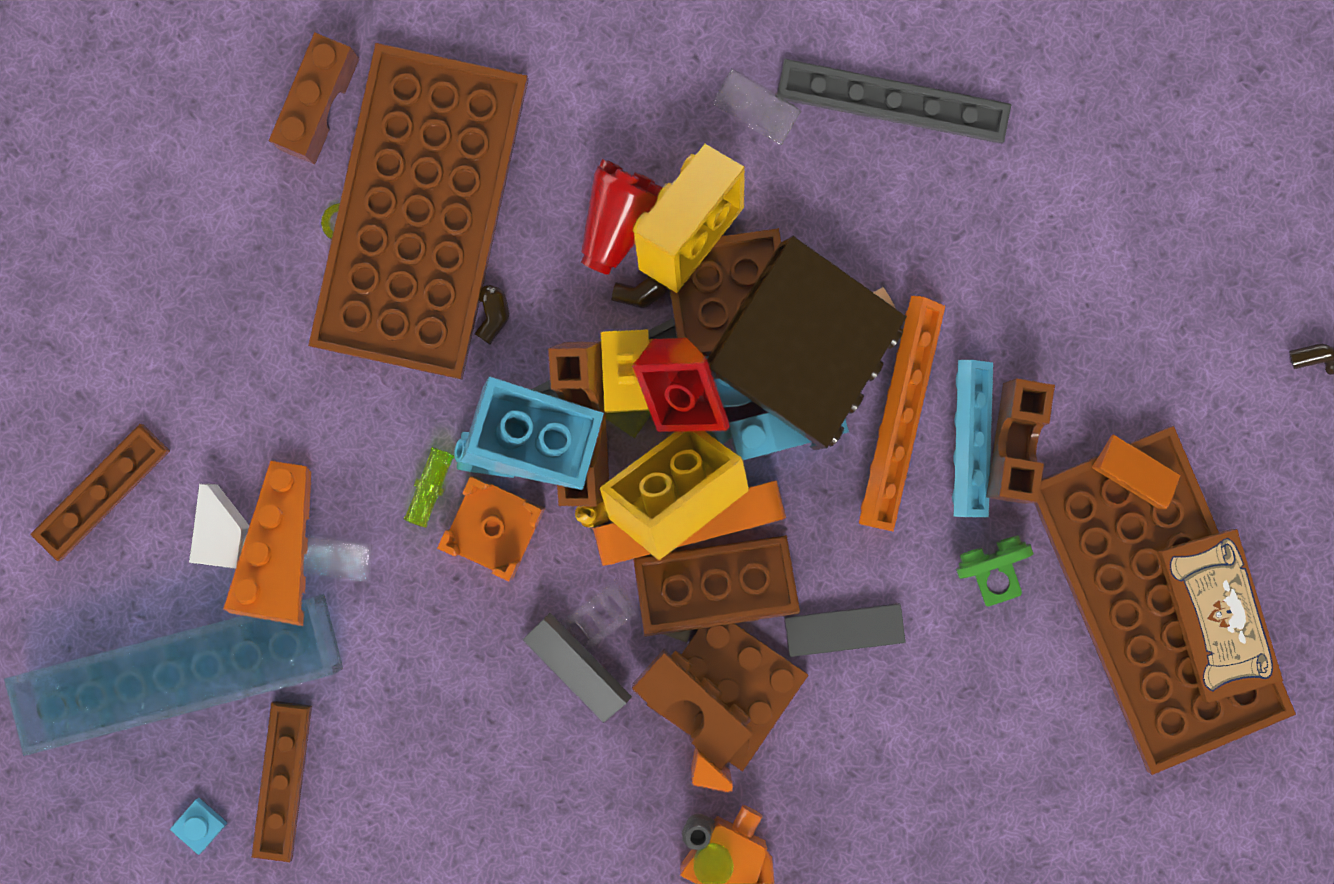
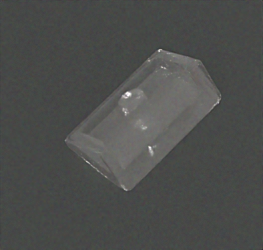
M305 534V537L308 539L307 554L304 555V574L365 582L370 581L374 543Z

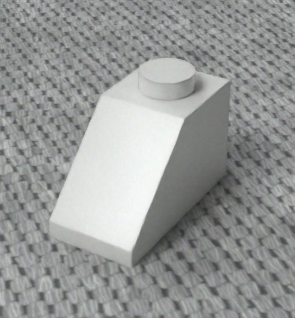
M199 484L189 563L236 568L249 524L219 485Z

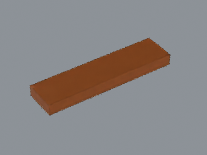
M139 424L30 535L57 562L62 561L170 450L144 424Z
M278 701L271 702L251 858L291 862L293 860L312 706Z

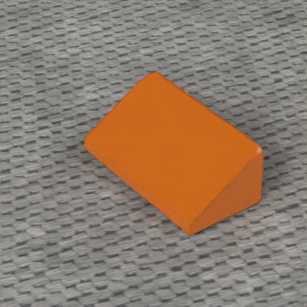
M1114 434L1111 435L1092 466L1094 470L1158 509L1168 508L1181 476Z
M695 747L691 764L692 783L695 786L714 790L732 791L733 783L730 770L726 766L720 770Z

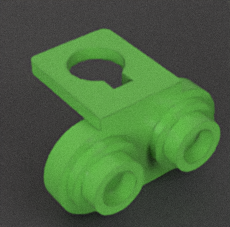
M1019 535L996 542L998 550L991 555L984 554L982 548L960 554L962 562L958 563L959 567L956 568L959 579L976 577L986 606H992L1019 597L1022 594L1012 563L1028 558L1034 553L1031 544H1026L1025 541L1021 542ZM997 568L998 571L1005 573L1009 578V587L1002 594H994L987 587L990 571Z

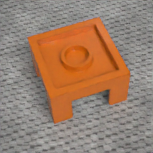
M470 476L462 493L465 497L450 529L445 530L437 549L452 556L460 555L491 569L493 575L510 581L516 574L545 508L481 478Z

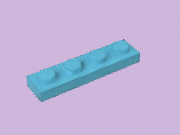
M958 360V373L956 375L957 411L954 417L956 450L953 455L955 485L952 493L954 517H989V498H986L991 459L993 362Z

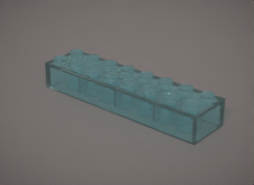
M320 594L302 599L301 610L304 612L303 626L240 615L4 678L23 756L336 674L344 668L325 595Z

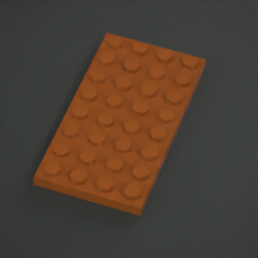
M375 43L308 346L463 380L480 303V292L484 285L529 80L527 75Z
M1168 426L1129 443L1181 475L1167 509L1156 508L1094 470L1092 466L1098 456L1042 479L1039 502L1034 503L1145 768L1151 775L1296 715L1282 681L1211 703H1206L1202 700L1157 551L1216 534L1219 531L1174 426Z

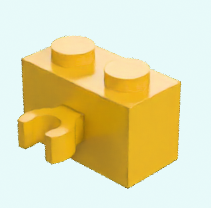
M648 329L601 332L604 411L606 413L649 411L632 367L652 341V339H649Z

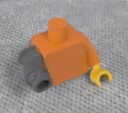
M742 805L733 824L719 816H716L714 820L703 814H694L689 817L682 830V839L691 851L680 865V876L695 884H775L773 857L767 851L765 840L754 835L763 817L762 814L746 805Z

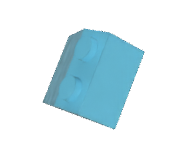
M489 377L482 388L461 461L502 474L582 490L604 413Z

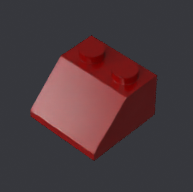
M688 338L652 339L632 367L657 432L727 431L730 424L705 356Z

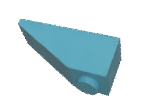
M771 413L729 423L730 427L728 429L732 435L731 441L734 453L743 460L811 443L809 439ZM845 419L841 425L844 427L843 434L849 432Z

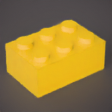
M704 144L696 155H689L683 163L677 179L673 184L667 183L662 188L656 205L649 213L644 212L635 223L633 232L639 270L675 293H678L743 210L745 167L707 144Z
M675 431L602 485L600 491L609 519L660 560L748 492L749 488L743 459L705 431Z

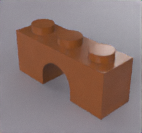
M314 32L269 138V142L279 150L314 165L316 164L330 130L327 127L330 107L338 93L345 94L359 62V57L351 47Z
M1018 378L1003 383L986 498L1023 504L1039 502L1044 463L1037 461V443L1042 428L1050 424L1055 385Z
M663 649L633 682L632 689L661 716L672 704L678 701H691L698 705L703 712V720L690 736L691 743L722 770L752 737L753 732L748 725L751 718L736 704L729 708L718 698L722 692L708 678L704 677L699 681L689 671L693 665L677 650L670 654L666 649Z

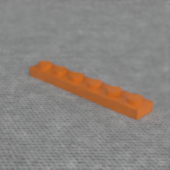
M911 295L909 307L905 314L907 317L900 346L896 352V363L891 385L887 391V402L882 423L878 430L879 437L874 458L870 465V476L865 497L861 504V515L858 523L894 532L945 311V305L923 296Z

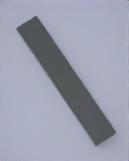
M784 59L776 99L1000 144L1005 140L1012 105Z

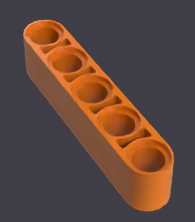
M777 480L748 487V492L677 547L787 518ZM615 523L592 528L602 566L651 554Z

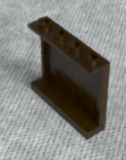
M791 236L779 244L709 355L707 362L714 380L721 379L812 442L810 448L813 450L826 449L828 446H834L844 432V427L841 426L848 413L852 414L862 403L864 394L861 393L868 381L874 380L880 373L884 365L881 359L886 350L893 348L903 334V330L900 327L907 316L795 236Z

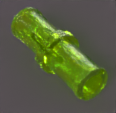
M432 446L420 479H415L413 486L416 487L407 513L403 518L412 524L424 528L428 526L427 523L438 496H443L445 489L442 488L451 462L455 457L451 453Z

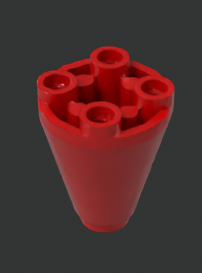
M602 159L594 173L581 250L584 256L581 263L597 272L609 275L612 267L616 268L635 245L633 232L635 223L644 212L649 213L656 205L657 198L663 187L655 184L654 180L640 173L634 172L632 175L623 171L621 166Z

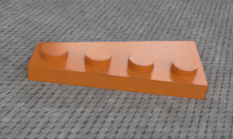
M270 461L223 608L227 612L303 626L304 612L301 610L302 593H305L306 577L303 575L304 555L307 554L308 539L305 537L306 520L309 519L312 473L307 466Z

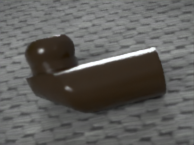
M650 276L635 287L615 282L611 301L646 308L663 297L667 287Z
M485 285L481 289L479 301L483 302L486 318L475 332V335L491 345L509 320L510 313L504 292L498 287Z
M1316 344L1289 351L1293 369L1324 363L1326 372L1329 375L1334 374L1333 346Z

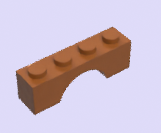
M563 342L548 349L551 389L556 392L561 400L602 412L604 415L583 489L557 485L558 506H597L603 501L600 487L609 481L601 342Z

